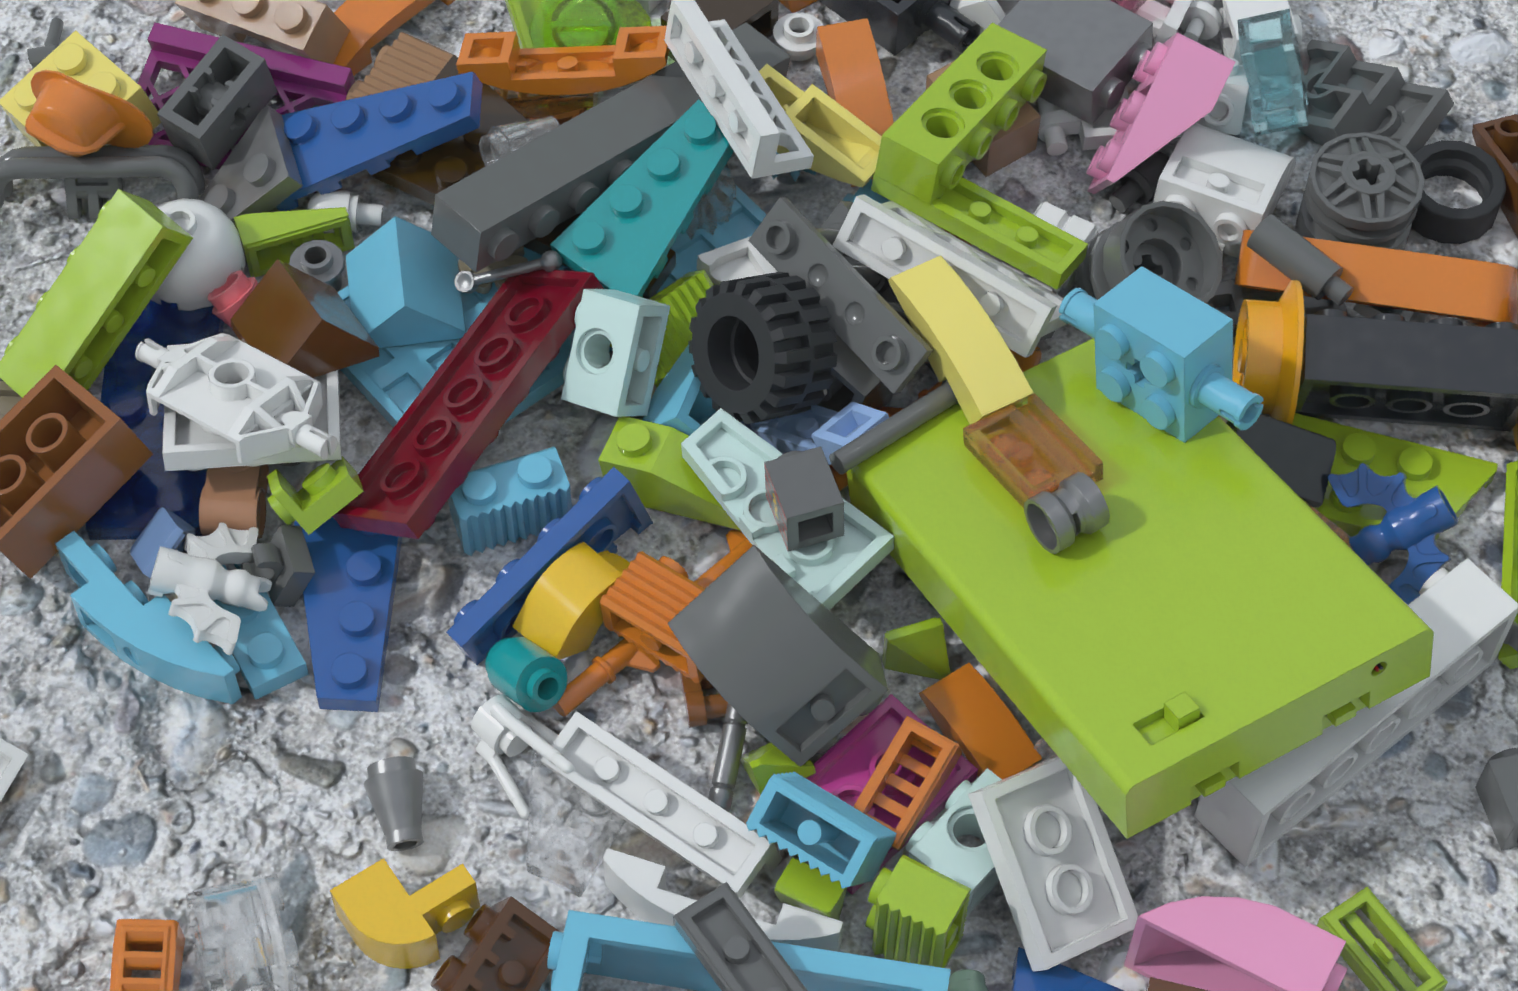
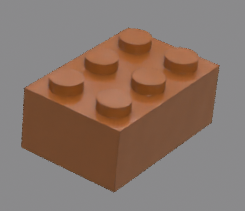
M57 365L0 420V552L30 579L58 552L55 543L71 532H77L153 455L120 417Z

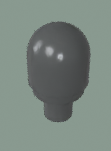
M1157 151L1121 177V187L1109 197L1112 206L1119 212H1125L1135 202L1146 204L1153 201L1159 177L1169 157Z

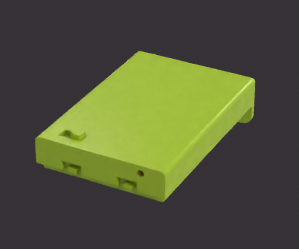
M1092 338L1024 371L1023 374L1034 393L1023 405L971 428L960 404L957 403L847 471L850 504L894 535V549L889 553L1125 838L1128 839L1190 806L1193 799L1201 795L1206 797L1225 787L1226 782L1237 776L1240 779L1322 735L1323 730L1331 725L1337 727L1355 717L1357 711L1365 707L1370 709L1430 677L1434 631L1219 416L1184 443L1168 432L1154 428L1145 418L1123 404L1109 400L1096 388L1095 339ZM1076 472H1082L1094 481L1103 494L1109 509V523L1092 534L1081 532L1075 536L1074 543L1056 554L1050 553L1042 547L1030 530L1024 513V502L1042 491L1055 492L1058 490L1059 483Z

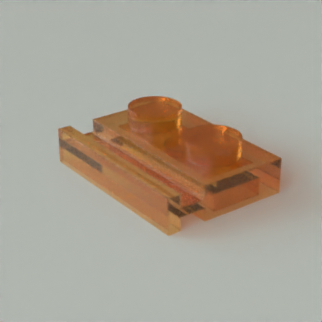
M1036 394L1028 396V403L1019 408L1012 404L963 428L964 446L1023 508L1024 502L1042 491L1055 492L1058 490L1059 483L1076 472L1086 474L1095 483L1103 479V462Z

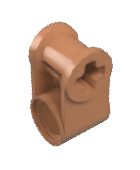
M268 464L257 467L208 468L199 504V526L202 536L212 534L218 528L219 523L222 522L228 528L236 530H249L250 527H256L259 529L257 538H262L266 523L267 475L270 474Z

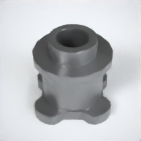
M312 240L297 247L291 255L289 265L334 287L337 292L348 286V278H343L341 274L344 270V257L342 251L334 243L326 240Z

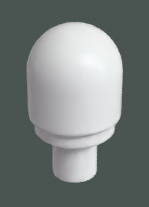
M336 190L322 195L317 192L310 198L307 205V210L346 207L352 232H357L358 224L382 226L383 205L360 203V195L352 194V191ZM333 229L328 230V231H324V232L334 233Z

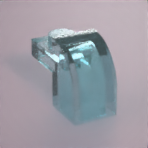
M1290 8L1238 19L1240 55L1249 85L1251 120L1255 135L1308 126L1306 105L1309 104L1306 82Z

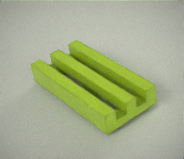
M1365 887L1319 918L1317 927L1346 941L1340 956L1369 991L1397 990L1342 926L1340 921L1399 991H1443L1448 981L1368 887ZM1358 909L1362 910L1421 980L1422 984L1417 987L1394 960L1390 950L1380 939L1373 935L1355 911Z

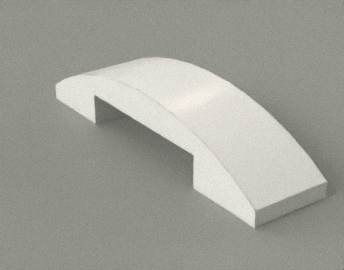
M609 848L606 849L603 857L605 885L621 903L644 922L674 926L673 916L697 901L667 891L665 866ZM783 903L776 925L755 919L770 941L840 952L843 921Z

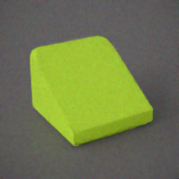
M792 857L778 879L774 892L781 903L839 920L847 888L842 889L840 880L831 882L829 874L821 876L818 868L810 869L809 864L805 862L800 863L798 859Z

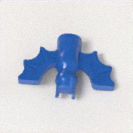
M1364 463L1360 464L1358 469L1348 474H1330L1328 476L1329 482L1343 506L1354 508L1372 504L1386 509L1387 513L1380 524L1366 526L1357 535L1344 542L1351 546L1353 551L1368 566L1372 563L1384 561L1394 550H1408L1409 558L1404 570L1390 583L1389 587L1409 605L1420 596L1419 591L1424 583L1442 566L1451 561V557L1443 553L1435 541L1437 533H1442L1459 524L1458 517L1446 495L1437 485L1417 498H1413L1406 489L1407 476L1405 473L1400 472L1397 475L1380 476Z

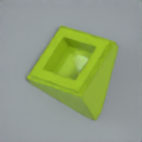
M935 617L886 631L884 633L882 655L884 668L938 680L949 675L950 667L941 618Z
M771 742L741 755L740 762L760 795L773 774L777 775L779 773L781 775V773L785 774L787 772L789 774L790 772H796L807 778L816 773L810 759L800 767Z

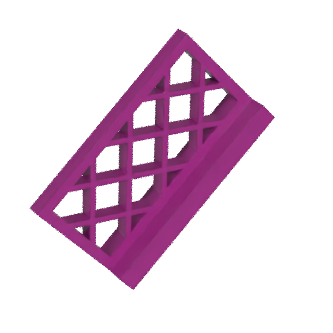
M154 22L147 39L151 52L137 84L142 87L148 98L150 94L152 95L153 99H151V102L157 111L165 105L179 88L178 86L160 96L158 95L154 84L161 68L182 73L186 79L220 37ZM237 42L266 60L277 89L275 95L279 96L284 104L283 107L275 110L281 115L305 110L314 105L323 106L345 101L349 89L355 83L351 68ZM165 129L155 133L150 142L146 144L173 146ZM245 132L242 134V136L238 139V141H237L234 145L238 144V142L241 140V138L243 137V135L245 134ZM231 149L215 169L219 170L231 154ZM197 161L201 166L207 167L206 165H204V164H202L201 162Z

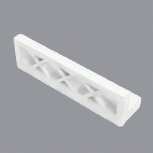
M671 0L664 41L704 105L714 117L716 124L751 179L810 169L814 158L813 153L725 19L708 22L695 0ZM778 145L789 150L787 153L776 154Z
M575 711L551 745L574 765L572 773L566 774L544 757L541 759L547 768L720 885L727 882L740 898L762 867L773 873L782 860L774 843L769 844L768 838L765 836L758 837L756 830L748 831L747 824L577 711Z

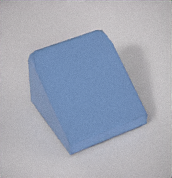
M161 507L130 549L131 556L142 573L151 578L159 547L162 546L183 552L187 534L195 535L196 529L168 508Z

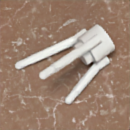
M501 694L486 701L474 715L471 728L482 739L475 749L476 752L489 763L519 816L522 819L530 818L531 810L500 756L505 753L508 757H514L524 751L529 745L564 773H572L574 765L551 746L558 734L537 721L527 710H520L510 699Z

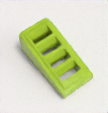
M346 207L263 212L233 217L251 277L256 278L265 275L277 259L290 264V257L295 249L303 243L312 240H326L334 243L342 252L355 248ZM331 229H333L334 233H323L324 231H328Z

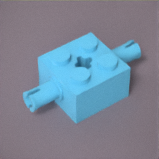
M1142 266L1098 300L1088 295L1081 288L1071 290L1063 299L1059 308V313H1061L1059 316L1060 320L1066 324H1071L1095 339L1096 388L1109 400L1119 402L1145 418L1154 428L1164 430L1186 443L1219 415L1232 422L1240 430L1250 428L1259 418L1263 409V404H1261L1264 401L1263 397L1232 381V318Z

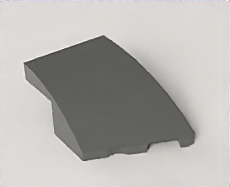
M1312 39L1307 46V53L1310 58L1307 75L1301 77L1299 87L1301 97L1296 103L1293 122L1297 129L1321 146L1343 134L1367 132L1386 136L1406 147L1413 155L1426 144L1454 106V102L1446 89L1405 82L1398 67L1358 61L1348 45Z

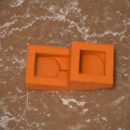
M970 662L918 693L943 735L954 742L956 741L967 760L978 769V777L988 768L1003 780L1024 771L1042 759L1034 744L1006 704Z

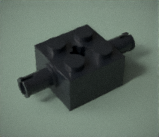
M820 0L822 4L847 22L868 18L874 41L894 56L930 29L953 45L960 53H963L967 46H970L978 38L981 30L978 23L972 22L951 7V0Z

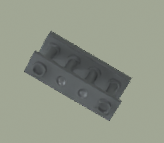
M779 197L748 241L778 272H788L789 276L797 275L805 280L806 288L813 287L818 292L821 307L827 306L831 315L829 320L830 327L835 330L836 334L893 394L901 393L922 364H926L935 374L928 360L933 349L912 329L888 281L889 279L832 246L853 202L840 201L820 228H815L786 197Z

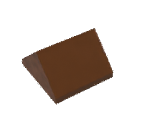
M279 259L275 261L230 319L231 328L240 341L312 378L380 357L379 347L334 287Z

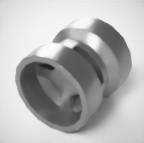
M1076 472L1059 483L1058 490L1055 492L1042 491L1024 502V513L1030 530L1042 547L1053 554L1071 546L1074 543L1075 536L1081 532L1092 534L1105 527L1110 519L1109 509L1103 494L1094 481L1082 472Z

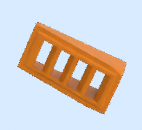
M906 716L853 807L894 831L896 838L891 847L900 851L961 757L960 745ZM912 747L936 759L931 768L907 755ZM900 765L924 778L920 788L894 774ZM886 785L913 798L908 808L882 794ZM874 804L901 818L896 829L868 814Z
M118 919L116 921L113 943L110 991H179L185 937L179 922L161 919ZM132 970L161 971V978H133L131 975Z

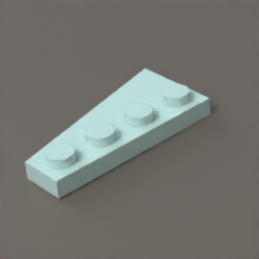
M721 408L681 443L682 457L752 546L755 545L828 610L840 601L894 549V535L843 499L844 536L788 552L767 500L765 489L764 462L777 459L782 453Z

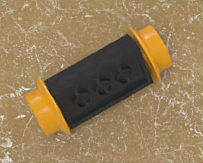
M1291 280L1278 302L1243 300L1235 336L1232 381L1263 397L1261 414H1269V417L1289 424L1293 423L1294 415L1298 413L1310 417L1511 432L1513 429L1514 441L1518 451L1517 324L1494 322L1485 327L1465 326L1462 321L1455 318H1436L1428 323L1406 321L1405 317L1392 313L1377 314L1371 317V319L1348 317V313L1337 309L1319 310L1314 314H1307L1304 319L1303 290L1298 280Z

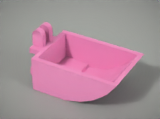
M1195 897L1169 902L1139 915L1124 962L1125 967L1149 979L1150 977L1208 991H1338L1348 970L1347 967L1337 963L1346 943L1345 940L1276 906L1239 897Z

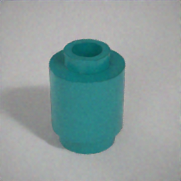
M524 637L501 639L491 647L487 654L485 667L490 683L494 688L529 712L546 711L553 707L563 696L568 681L567 670L564 664L529 639Z

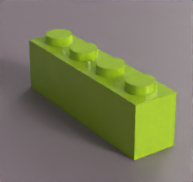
M118 189L112 199L103 205L98 214L97 221L82 243L70 253L66 266L51 288L40 297L34 313L23 329L7 345L4 356L0 361V378L23 398L57 365L88 391L186 250L193 237L151 201Z

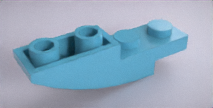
M75 531L55 543L66 573L79 586V589L73 592L70 597L80 623L103 646L145 675L177 690L229 704H234L242 698L236 679V674L241 669L232 654L227 655L218 645L213 647L207 641L194 642L191 626L178 616L173 617L168 614L172 602L165 594L162 597L156 596L151 601H148L144 593L133 581L130 580L123 584L114 574L117 569L107 552L98 543L89 547Z

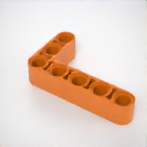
M1243 230L1234 285L1284 293L1291 280L1247 246L1248 239L1254 230ZM1303 237L1343 268L1340 278L1354 288L1352 294L1345 302L1459 318L1480 327H1485L1494 322H1511L1518 325V269L1513 266ZM1303 290V296L1312 297ZM1326 295L1322 298V299L1331 300V299L1328 298Z

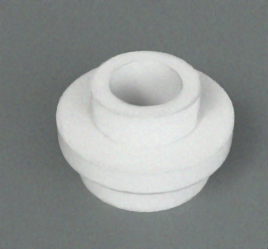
M794 12L786 14L774 26V43L791 56L790 60H808L816 54L817 27L823 26V24L815 16L808 13Z

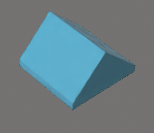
M394 216L346 255L351 311L379 348L460 339L464 336L466 332L461 291H458L454 284V279L458 274L457 257L434 238L431 232Z

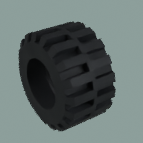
M775 272L722 281L720 284L711 286L706 290V297L699 299L695 306L697 317L691 318L689 327L692 332V340L688 341L689 353L693 355L694 364L691 367L694 377H698L701 382L699 389L705 398L712 399V408L718 411L721 408L739 422L751 424L811 410L812 405L819 404L825 398L824 390L831 388L834 380L831 368L837 367L838 354L833 350V343L837 342L836 332L830 328L829 320L831 315L827 306L821 307L819 303L820 295L813 287L806 288L804 279L797 275L789 276L788 272Z

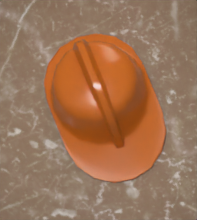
M42 70L36 72L31 80L32 93L36 98V102L26 119L25 130L29 135L67 156L80 157L97 152L105 144L123 148H139L148 144L154 135L152 123L147 116L132 103L118 96L82 84L58 71Z

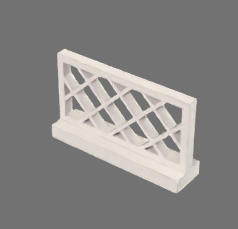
M864 194L856 196L832 245L834 248L888 279L941 255L979 301L1008 348L1025 358L1033 354L1041 337L1066 325L1059 318L1061 315L1059 308L1063 301L1062 297L893 201L880 204Z

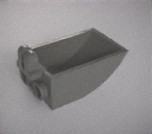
M755 545L668 622L669 627L683 649L719 694L754 729L800 767L815 754L827 751L836 742L844 728L859 715L864 716L872 712L882 700L884 693L888 691L879 653Z

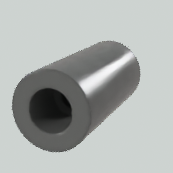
M1274 214L1264 218L1248 239L1247 246L1290 280L1300 281L1302 289L1316 300H1320L1326 295L1337 305L1341 306L1352 294L1354 288L1340 278L1343 268Z

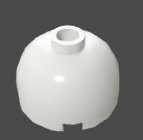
M182 198L165 202L158 206V208L189 233L193 239L151 300L162 305L161 300L168 303H177L179 310L188 311L212 306L207 299L209 293L223 286L231 273L241 270V268L244 272L246 261L239 233L234 223L222 210L202 200Z

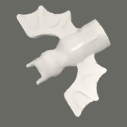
M221 522L218 528L210 535L195 536L188 533L183 546L187 554L178 550L159 547L147 594L162 597L164 593L177 594L178 598L172 600L168 614L173 617L178 616L191 626L194 642H211L221 647L227 655L233 654L241 620L236 614L218 606L214 602L216 599L224 604L259 612L266 611L268 601L259 593L270 591L272 582L267 578L251 575L246 570H226L222 566L224 564L251 562L253 557L251 548L257 542L258 528L250 527L249 530H236L228 528L225 523Z

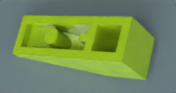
M630 417L618 418L598 459L603 477L615 467L631 482L644 507L740 530L682 457L681 443L689 435L673 427Z

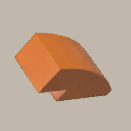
M868 18L818 26L816 56L828 96L882 136L894 121Z

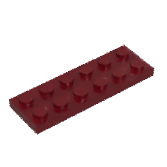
M541 269L508 277L359 472L358 476L363 492L332 516L340 527L419 539L433 525L436 515L455 489L466 480L469 470L486 447L497 438L500 428L517 405L528 396L531 386L548 363L553 361L558 355L560 347L576 327L574 320L575 312L581 302L583 290L604 289L593 272L563 270L548 272Z

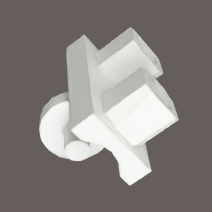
M1143 0L1136 13L1153 22L1152 39L1155 40L1152 45L1153 47L1157 42L1163 44L1174 36L1179 27L1185 32L1184 36L1197 42L1198 39L1208 40L1214 38L1222 25V17L1215 8L1214 0H1165L1173 4L1171 8L1155 0Z

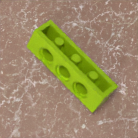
M991 23L885 131L881 138L875 176L930 205L945 188L950 190L955 188L961 180L966 166L974 158L977 160L982 159L988 151L993 137L1001 129L1004 131L1009 130L1015 122L1020 108L1027 101L1035 102L1040 96L1047 80V74L1042 72L1047 49L999 25Z

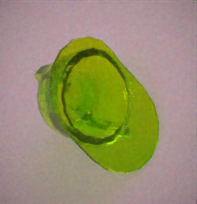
M545 0L539 5L532 16L530 36L533 48L616 45L619 27L652 26L649 15L641 3L636 0Z

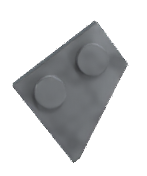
M268 105L259 112L198 200H202L222 210L234 223L233 217L271 211L303 186L289 139L285 136L283 130L284 122L281 114Z

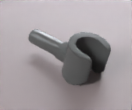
M54 18L51 20L47 38L44 42L45 46L27 49L28 60L32 65V69L59 46L64 22L61 19Z

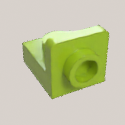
M343 456L341 457L342 460H337L332 465L324 463L312 470L302 483L303 488L298 492L277 469L267 475L272 493L267 500L276 514L287 525L297 521L310 535L363 492L358 473Z

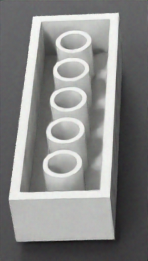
M1466 558L1450 572L1445 568L1436 571L1421 587L1419 591L1420 596L1408 605L1434 631L1430 677L1370 709L1365 707L1357 711L1355 717L1337 727L1334 725L1327 727L1323 730L1322 735L1240 779L1237 776L1227 781L1226 786L1206 797L1200 796L1194 817L1244 867L1255 860L1495 662L1518 613V603L1470 559Z

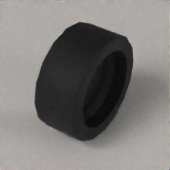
M1445 140L1425 145L1413 154L1420 163L1424 180L1435 176H1452L1463 180L1477 190L1482 198V203L1467 209L1450 208L1437 203L1426 195L1423 190L1415 219L1412 222V229L1423 237L1439 243L1463 244L1479 239L1492 228L1506 192L1505 174L1495 158L1480 147L1463 141Z

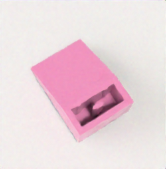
M1178 32L1163 44L1157 42L1152 51L1146 50L1132 79L1139 82L1137 89L1131 93L1128 99L1123 98L1111 119L1109 126L1116 129L1115 135L1108 141L1105 147L1101 145L1097 149L1087 169L1086 174L1093 177L1087 191L1096 194L1115 183L1210 113L1236 61Z

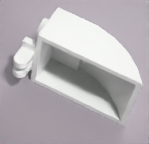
M1195 123L1185 130L1161 173L1153 203L1167 201L1183 204L1199 214L1215 233L1222 255L1224 253L1239 259L1243 230H1255L1264 218L1273 214L1296 166V158Z

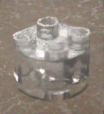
M277 874L265 877L260 875L186 893L189 928L198 926L197 929H194L195 942L192 945L203 991H298L294 968L299 966L298 950L292 929L283 930L280 911H284V899Z

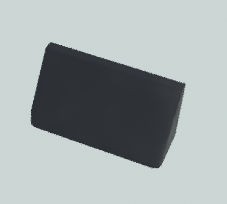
M1260 414L1257 421L1246 430H1240L1230 421L1226 422L1307 505L1318 508L1323 504L1329 481L1328 476L1331 473L1336 454V441L1334 439Z

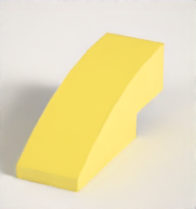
M766 64L759 73L813 153L814 158L810 170L863 188L873 178L882 136L814 84H811L804 92L770 65ZM778 145L777 148L779 154L789 152L786 147Z
M941 255L890 277L888 281L912 329L933 349L928 360L939 382L948 381L971 428L1023 405L1034 393L994 323L959 275Z

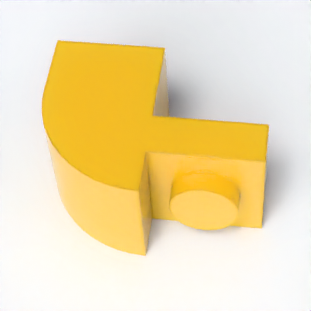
M585 542L575 545L556 559L538 579L527 596L512 627L525 638L559 660L588 650L603 622L599 603L601 597L607 594L609 587L614 585L616 578L621 577L623 570L627 569L630 563L625 558L608 550L597 553Z
M384 858L330 890L336 914L359 949L377 963L399 969L418 968L441 959L436 934L441 931L449 933L459 929L472 918L474 911L480 908L476 882L463 863L410 896Z

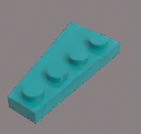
M698 99L550 244L551 249L560 254L563 264L573 271L593 272L604 289H615L643 298V293L652 278L657 279L668 261L667 254L680 233L684 235L694 218L693 211L703 194H709L734 152L704 103Z

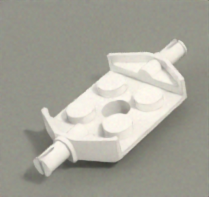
M224 333L182 347L176 345L170 350L149 338L144 339L145 344L141 341L137 346L135 352L136 359L156 369L146 390L150 414L155 416L158 413L157 408L161 403L235 443L239 463L244 464L287 452L294 447H303L324 460L329 459L328 454L332 456L338 446L337 438L314 427L323 401L321 383L312 377Z

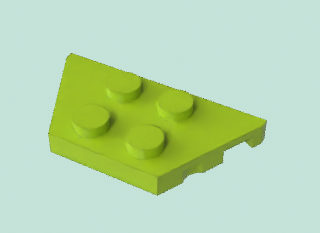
M1295 413L1292 425L1324 435L1336 441V454L1330 474H1348L1358 469L1362 463L1367 464L1371 470L1380 476H1392L1400 472L1405 473L1407 476L1406 489L1411 497L1417 498L1422 493L1438 485L1446 495L1457 517L1465 511L1468 502L1483 487L1486 489L1492 483L1498 467V463ZM1329 481L1323 504L1318 508L1309 506L1335 533L1350 537L1357 535L1366 526L1380 524L1387 513L1386 509L1379 505L1368 504L1354 508L1343 506ZM1440 533L1436 534L1435 541L1439 538Z

